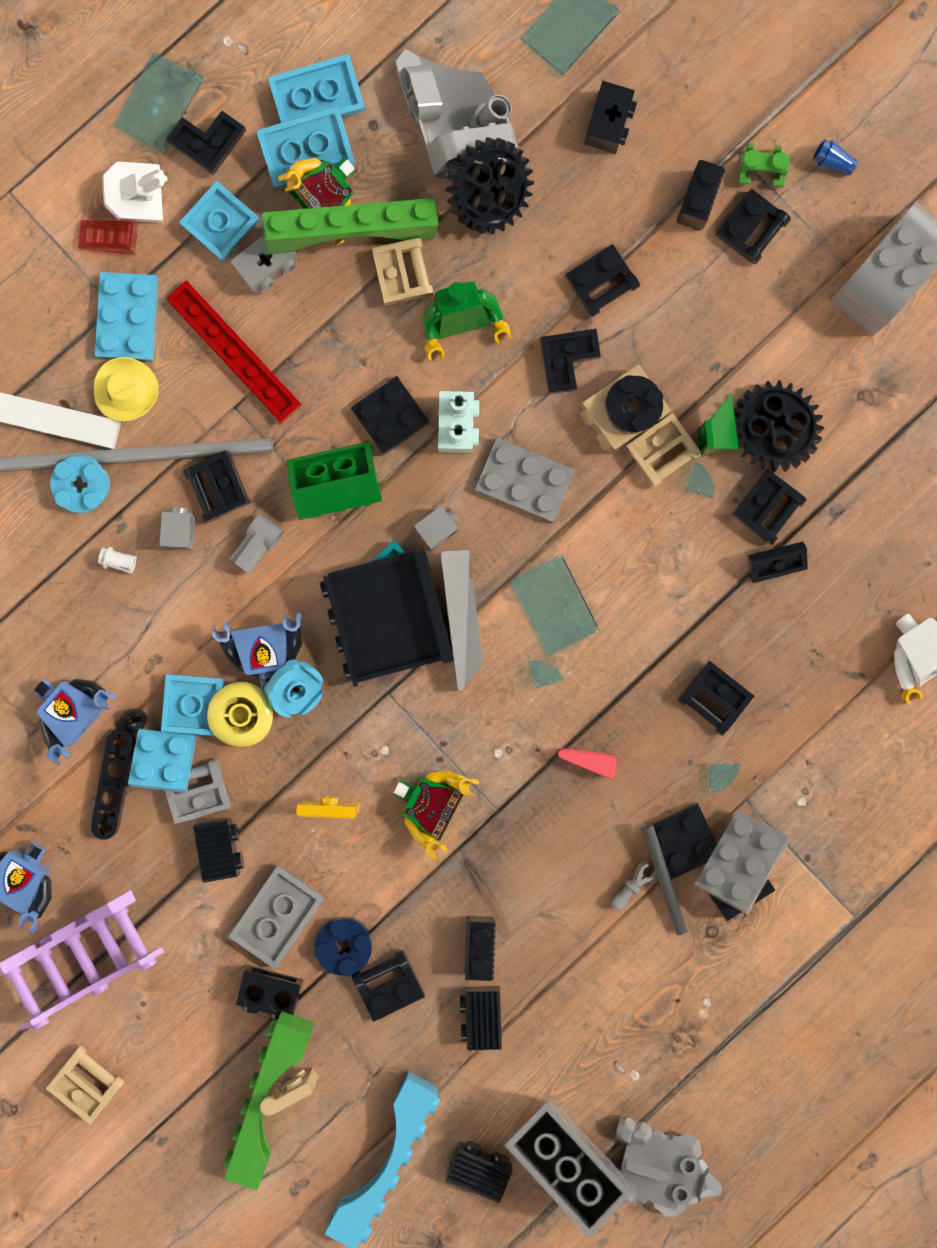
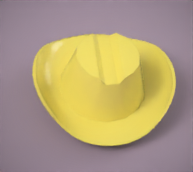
M119 357L106 362L97 372L94 381V398L99 410L106 417L115 421H132L142 417L152 408L159 394V385L154 373L145 364L133 358Z
M234 682L221 688L212 697L207 710V721L212 733L222 742L235 747H248L257 744L268 734L273 721V709L268 702L266 693L260 687L249 682Z

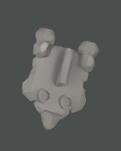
M628 1116L619 1117L614 1137L621 1143L627 1144L620 1171L635 1190L624 1203L631 1204L633 1200L640 1204L649 1202L664 1217H678L687 1209L686 1203L691 1205L701 1201L702 1198L715 1197L722 1193L721 1184L709 1173L708 1165L703 1159L698 1158L702 1155L698 1139L689 1134L678 1137L675 1135H664L663 1132L653 1130L651 1126L644 1122L636 1123Z

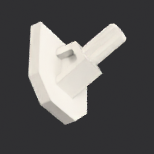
M116 162L102 176L104 206L121 221L161 223L163 221L161 187H163L164 183H167L168 178L160 170V164Z

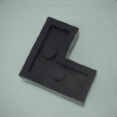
M224 111L219 113L206 133L182 117L166 138V141L214 176L246 132V128Z
M597 328L540 337L548 395L576 391L577 385L573 363L600 359Z

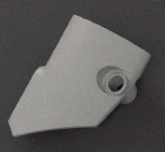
M407 49L401 53L394 64L410 116L413 121H418L435 178L442 179L447 178L449 175H455L456 171L452 169L451 164H460L457 154L466 156L465 146L469 145L475 148V140L477 139L485 143L486 137L495 140L498 137L514 143L515 147L519 148L512 124H510L508 119L512 112V105L505 96L494 94L481 72L461 70L422 58Z

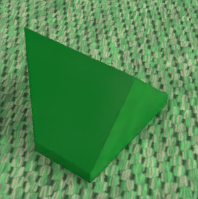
M732 392L715 414L697 428L699 450L701 452L700 457L739 449Z

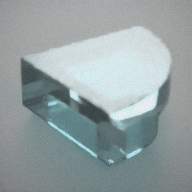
M694 462L685 490L713 498L714 483L710 474L703 465Z
M542 660L528 661L536 688L564 680L561 672L551 663Z
M709 763V792H719L729 786L738 775L740 764Z

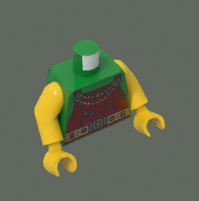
M344 157L335 166L328 160L310 158L294 162L286 173L278 176V180L287 181L283 185L285 192H289L302 209L345 206L351 204L350 197L353 195L352 188L345 180L355 169ZM346 238L335 239L333 246L336 247L343 243Z
M451 771L430 772L426 777L421 776L416 787L400 779L393 795L408 802L402 813L405 816L404 823L413 839L426 850L428 857L440 861L435 855L436 850L440 848L445 852L447 851V847L439 842L463 796L476 795L469 791V785L471 783L479 784L477 779L465 778Z

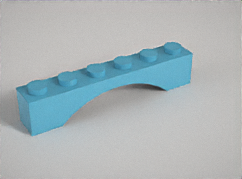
M409 1071L407 1072L394 1098L396 1137L388 1159L380 1171L366 1185L340 1199L327 1224L325 1235L349 1248H357L360 1242L366 1243L373 1228L370 1226L373 1217L379 1218L385 1207L386 1201L383 1198L387 1190L391 1192L394 1190L400 1177L396 1173L401 1164L407 1165L413 1153V1149L410 1147L414 1139L420 1140L426 1129L427 1124L424 1123V1120L428 1113L433 1115L439 1105L440 1098L437 1097V1086Z

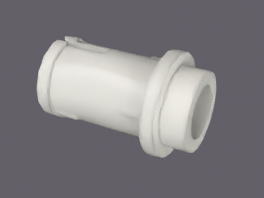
M108 547V549L102 548L98 564L103 565L104 569L111 567L132 574L136 566L137 556L114 551L113 547Z

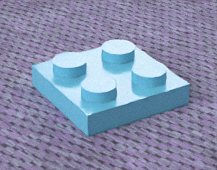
M216 181L179 223L219 260L224 262L257 226L260 219L222 184Z
M166 674L161 731L215 736L208 725L207 710L212 697L224 687L225 679Z
M139 729L128 785L135 788L187 793L196 736Z

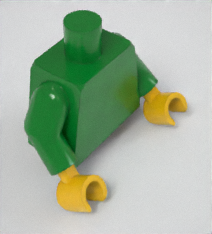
M474 281L466 283L454 282L448 288L436 291L434 302L423 313L425 338L429 340L424 349L429 360L432 361L431 354L435 350H438L441 359L444 358V350L437 341V338L442 339L490 326L491 323H494L493 333L497 343H500L498 334L501 332L507 333L510 340V328L506 322L502 321L504 316L496 296L485 289H479Z

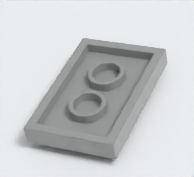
M496 438L475 491L553 523L575 469Z
M737 810L695 885L748 915L790 839L787 835Z
M278 864L228 937L276 969L325 896Z

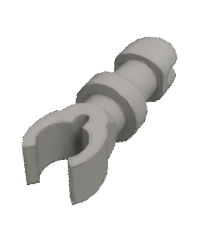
M646 861L641 862L637 866L631 880L627 879L625 882L626 886L620 893L617 892L613 896L611 906L614 909H624L634 893L638 894L641 891L639 888L655 878L657 873L654 869H651L648 875H643L644 868L648 867Z

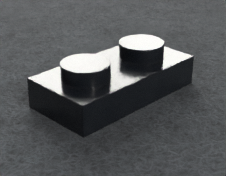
M804 542L748 555L749 577L752 583L808 570L807 547Z

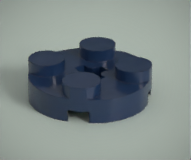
M352 917L336 918L328 921L320 929L315 940L316 958L325 970L335 975L351 976L355 972L360 971L367 964L372 953V940L368 928L362 922ZM345 939L349 940L348 946L351 948V951L340 953L336 942H343Z

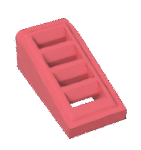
M565 748L558 749L557 755L561 759L609 779H614L617 760L615 755Z

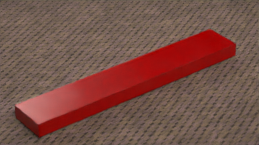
M187 280L166 298L169 304L281 424L302 406L299 400Z

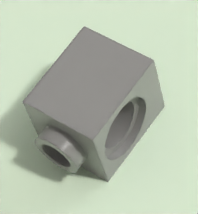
M440 506L414 525V528L430 550L433 551L459 531L456 524L460 521L450 508L445 511Z
M170 507V512H162L159 546L171 549L193 550L196 516L188 513L187 508Z

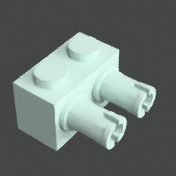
M439 391V452L473 453V446H478L479 428H473V417H479V400H474V392Z

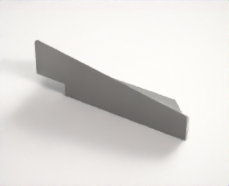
M469 550L442 551L440 555L457 689L462 691L483 664L473 579H469Z

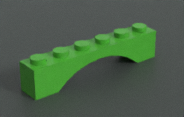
M434 198L262 213V234L266 254L294 252L321 242L350 237H387L402 241L415 238L430 240L434 239L439 226Z
M281 1012L278 1021H271L266 1037L271 1038L269 1047L263 1046L257 1063L262 1064L260 1073L254 1072L249 1089L254 1092L252 1098H246L240 1115L244 1116L245 1119L242 1125L237 1124L231 1141L236 1142L234 1150L229 1149L223 1167L228 1169L224 1180L256 1191L258 1190L271 1153L265 1135L263 1113L261 1112L260 1104L276 1079L288 1068L302 1060L314 1022L285 1012Z

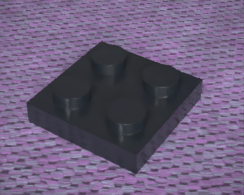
M395 376L351 407V410L383 456L430 424L398 376Z
M694 803L652 824L671 880L706 864L717 846V842L698 803Z

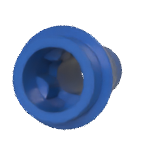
M824 139L813 156L817 166L845 173L848 176L852 174L858 163L857 159L849 155L833 140L828 141Z

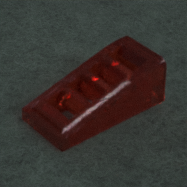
M81 220L78 248L81 250L135 255L138 227L134 222ZM88 228L93 229L92 242H87ZM99 229L104 230L102 242H98ZM110 230L114 231L113 243H109ZM120 231L125 232L123 243H119Z

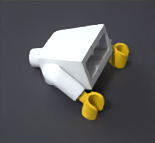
M907 614L896 623V626L904 635L897 640L894 662L901 688L904 689L901 695L902 699L911 705L909 701L911 693L915 692L916 698L920 701L923 698L922 693L914 688L915 684L920 687L937 676V621L933 618H928L918 625L911 615Z

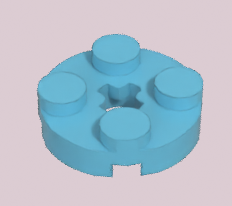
M74 455L56 465L51 475L50 486L55 502L60 507L76 513H85L97 508L106 499L110 490V479L106 470L97 463V460L86 455ZM78 476L82 477V481L87 482L88 485L82 491H78L77 487L73 485V481H76Z
M292 659L274 673L270 681L265 685L264 690L269 704L279 715L283 717H292V714L297 713L304 715L315 708L321 700L323 678L312 665ZM298 685L300 690L297 693H290L291 689Z

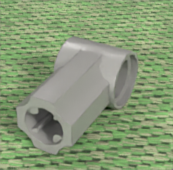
M259 514L247 529V536L230 560L251 574L265 553L273 549L278 543L284 530L264 515Z

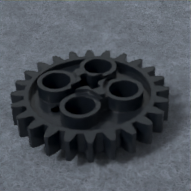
M486 137L485 143L477 139L475 140V148L469 145L465 146L466 156L457 154L460 160L459 165L451 164L452 169L456 172L455 175L447 176V179L453 182L452 186L446 188L447 192L453 194L447 200V203L455 206L451 213L459 216L457 221L466 225V228L484 234L485 231L494 234L495 229L503 232L505 231V222L513 226V216L522 217V213L519 210L520 207L528 208L529 206L524 199L533 195L527 191V187L534 184V181L527 179V176L533 173V169L525 167L530 160L522 156L523 150L516 148L514 143L498 137L496 140ZM505 165V171L501 175V169ZM480 167V173L475 178V172ZM505 194L504 201L500 203L502 196ZM480 197V202L475 207V202Z
M778 380L774 388L769 381H766L763 389L756 384L753 388V393L747 390L743 395L744 399L739 398L736 403L738 408H734L737 438H739L738 448L743 447L745 449L741 457L743 458L750 454L752 456L750 464L753 465L757 460L760 461L761 470L767 464H770L772 472H775L779 465H781L784 472H787L790 468V463L796 469L800 466L801 461L806 463L810 459L809 454H814L818 449L815 444H819L822 441V437L817 434L824 430V426L817 423L821 421L823 415H814L819 405L810 406L809 401L812 396L809 395L803 398L801 396L803 388L798 389L796 392L792 391L793 383L791 382L786 389L782 388L781 380ZM766 404H774L778 411H770ZM790 419H797L802 427L794 426ZM775 423L780 426L779 429L773 427ZM751 426H759L763 434L755 433ZM775 441H782L786 445L787 450L779 449Z

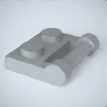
M218 758L209 760L208 764L192 768L189 781L211 775L213 783L187 790V793L165 791L174 824L231 808Z

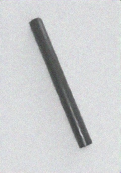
M652 824L642 827L676 935H683L687 932L654 827Z

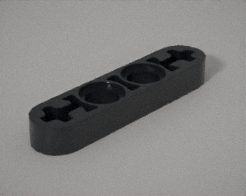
M126 729L112 731L106 740L91 822L93 835L101 840H107L115 836L120 828L135 747L134 735ZM123 734V739L128 741V744L121 747L120 755L125 754L126 758H111V753H118L119 745L114 743V739L119 738ZM112 762H118L123 767V773L119 778L112 777L108 772L109 765ZM107 790L117 793L118 801L114 806H108L104 803L103 795ZM101 809L104 811H116L115 815L111 814L108 816V824L112 825V829L106 831V833H103V828L99 827V823L104 822L106 819V813L101 814Z

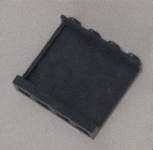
M424 547L324 573V581H320L321 591L324 598L329 597L332 607L327 609L331 626L337 625L339 636L335 637L339 653L344 652L347 663L343 664L346 680L352 679L354 687L358 686V682L438 661H442L444 664L454 661Z

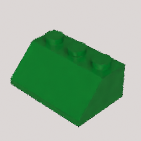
M369 441L287 460L290 493L299 520L382 502Z

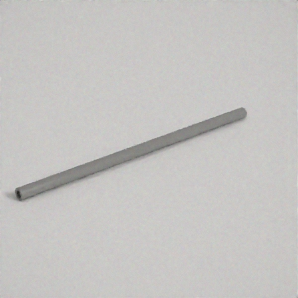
M272 438L8 456L0 457V471L55 468L58 463L74 455L90 456L97 460L98 464L212 457L225 450L229 451L231 455L273 452Z

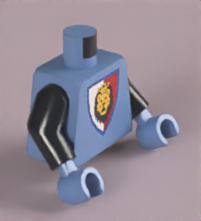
M286 612L281 624L231 631L232 636L230 635L228 622H224V632H218L215 629V625H213V638L220 643L225 656L238 671L244 672L246 676L259 674L261 689L264 690L265 685L277 670L283 667L289 660H296L302 646L300 629L302 615L300 612H297L295 621L290 620L287 616L288 612Z
M46 679L41 681L34 692L45 701L37 710V714L40 717L39 725L44 741L49 749L47 752L48 759L60 765L59 756L61 754L69 758L71 754L67 749L63 748V745L65 747L74 746L105 709H110L108 707L109 704L106 703L107 699H116V695L107 692L98 683L90 680L74 679L71 682L62 681L57 688Z
M33 841L25 853L18 849L10 852H0V902L22 914L19 918L20 929H22L25 922H33L29 929L30 933H34L37 930V918H41L52 899V880L49 877L50 869L40 863L47 849Z

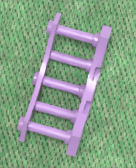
M131 891L39 940L40 947L36 948L33 944L0 962V976L4 975L6 979H10L30 1016L29 1020L19 1025L21 1031L32 1027L35 1031L50 1022L48 1016L91 992L95 996L109 988L108 982L138 967L141 971H144L157 963L155 957L164 952L162 947L148 953L127 914L129 912L127 906L136 901ZM111 915L113 920L116 919L137 959L127 963L106 924L108 923V916ZM90 926L93 931H97L117 968L101 978L79 939L82 937L79 932ZM64 941L65 945L69 944L90 983L73 994L70 993L50 956L52 954L50 948ZM32 958L36 962L40 961L61 1000L42 1012L20 973L22 971L20 965Z

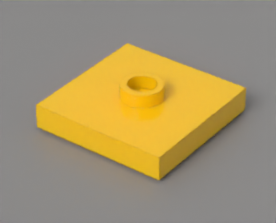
M321 797V800H302L297 804L296 815L302 817L354 819L360 812V802L338 801V797Z

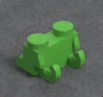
M747 143L746 150L741 153L738 185H750L751 177H745L746 172L760 171L778 174V179H773L772 186L783 188L790 158L789 155L781 152L782 146H775L773 153H759L753 150L754 144Z

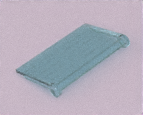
M555 0L521 37V40L560 74L564 75L620 11L617 6L611 5L606 0Z
M154 52L114 126L164 152L168 145L166 138L184 116L198 88L204 81V77Z
M562 554L510 580L547 656L600 631Z

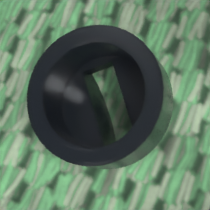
M134 708L125 713L123 722L128 730L138 731L145 728L148 717L142 709ZM141 716V722L129 724L128 718Z

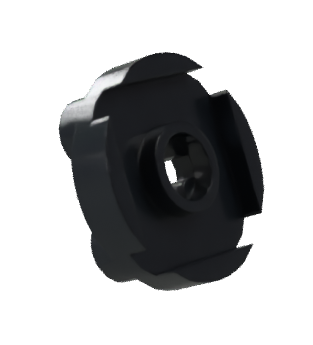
M627 375L610 388L606 396L605 409L610 423L617 430L626 434H638L651 429L659 421L663 412L662 392L654 382L643 376ZM639 399L642 409L630 412V405L626 403L627 400Z

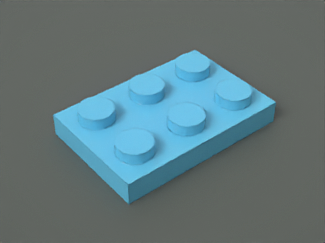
M349 54L268 77L281 122L334 106L339 107L342 118L366 111Z
M338 106L256 130L274 188L282 186L287 182L286 180L279 181L278 176L286 173L294 162L298 160L316 158L318 160H328L335 166L344 157L351 164H355Z
M100 272L95 357L97 359L128 357L138 361L154 362L159 282L157 275Z

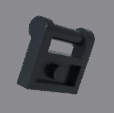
M751 188L715 236L747 261L756 265L762 258L761 253L782 227L787 226L791 221V217L784 210L778 209ZM767 215L773 221L753 247H749L745 242Z
M613 244L565 274L566 280L591 317L599 314L601 308L629 290L633 292L640 287L637 277L630 271ZM621 275L624 281L593 300L589 294L617 276Z
M227 450L183 470L186 479H189L204 513L201 515L204 523L213 522L251 503L231 454ZM203 472L206 474L219 505L216 508H213L200 474Z
M767 468L731 515L759 535L766 543L773 545L778 539L776 535L798 506L802 507L807 499ZM783 495L787 496L789 501L768 528L764 527L762 522Z
M709 660L681 693L677 701L683 706L688 705L712 724L718 734L723 736L755 696ZM698 689L728 712L724 719L693 696Z
M404 950L395 953L396 957L363 973L358 971L351 975L353 983L359 991L373 1022L425 997V993ZM399 967L403 970L404 974L369 990L366 984Z

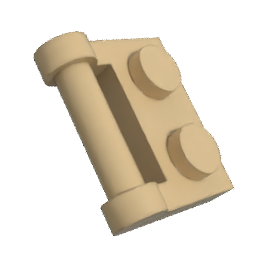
M421 238L372 248L385 306L434 295L433 286L429 285L422 256L423 243ZM410 252L418 284V287L410 288L402 256V253Z
M673 413L625 447L654 488L661 485V480L689 460H696L701 456L700 450ZM679 443H682L685 448L683 452L656 471L650 465Z
M80 1046L46 1089L91 1125L125 1081L119 1076L117 1078L87 1055V1050L84 1047ZM77 1063L109 1088L105 1094L74 1069Z
M302 1068L292 1073L288 1077L289 1081L283 1084L274 1082L268 1090L267 1096L260 1104L261 1112L266 1116L274 1115L311 1095L318 1079L315 1070L311 1068L305 1071Z

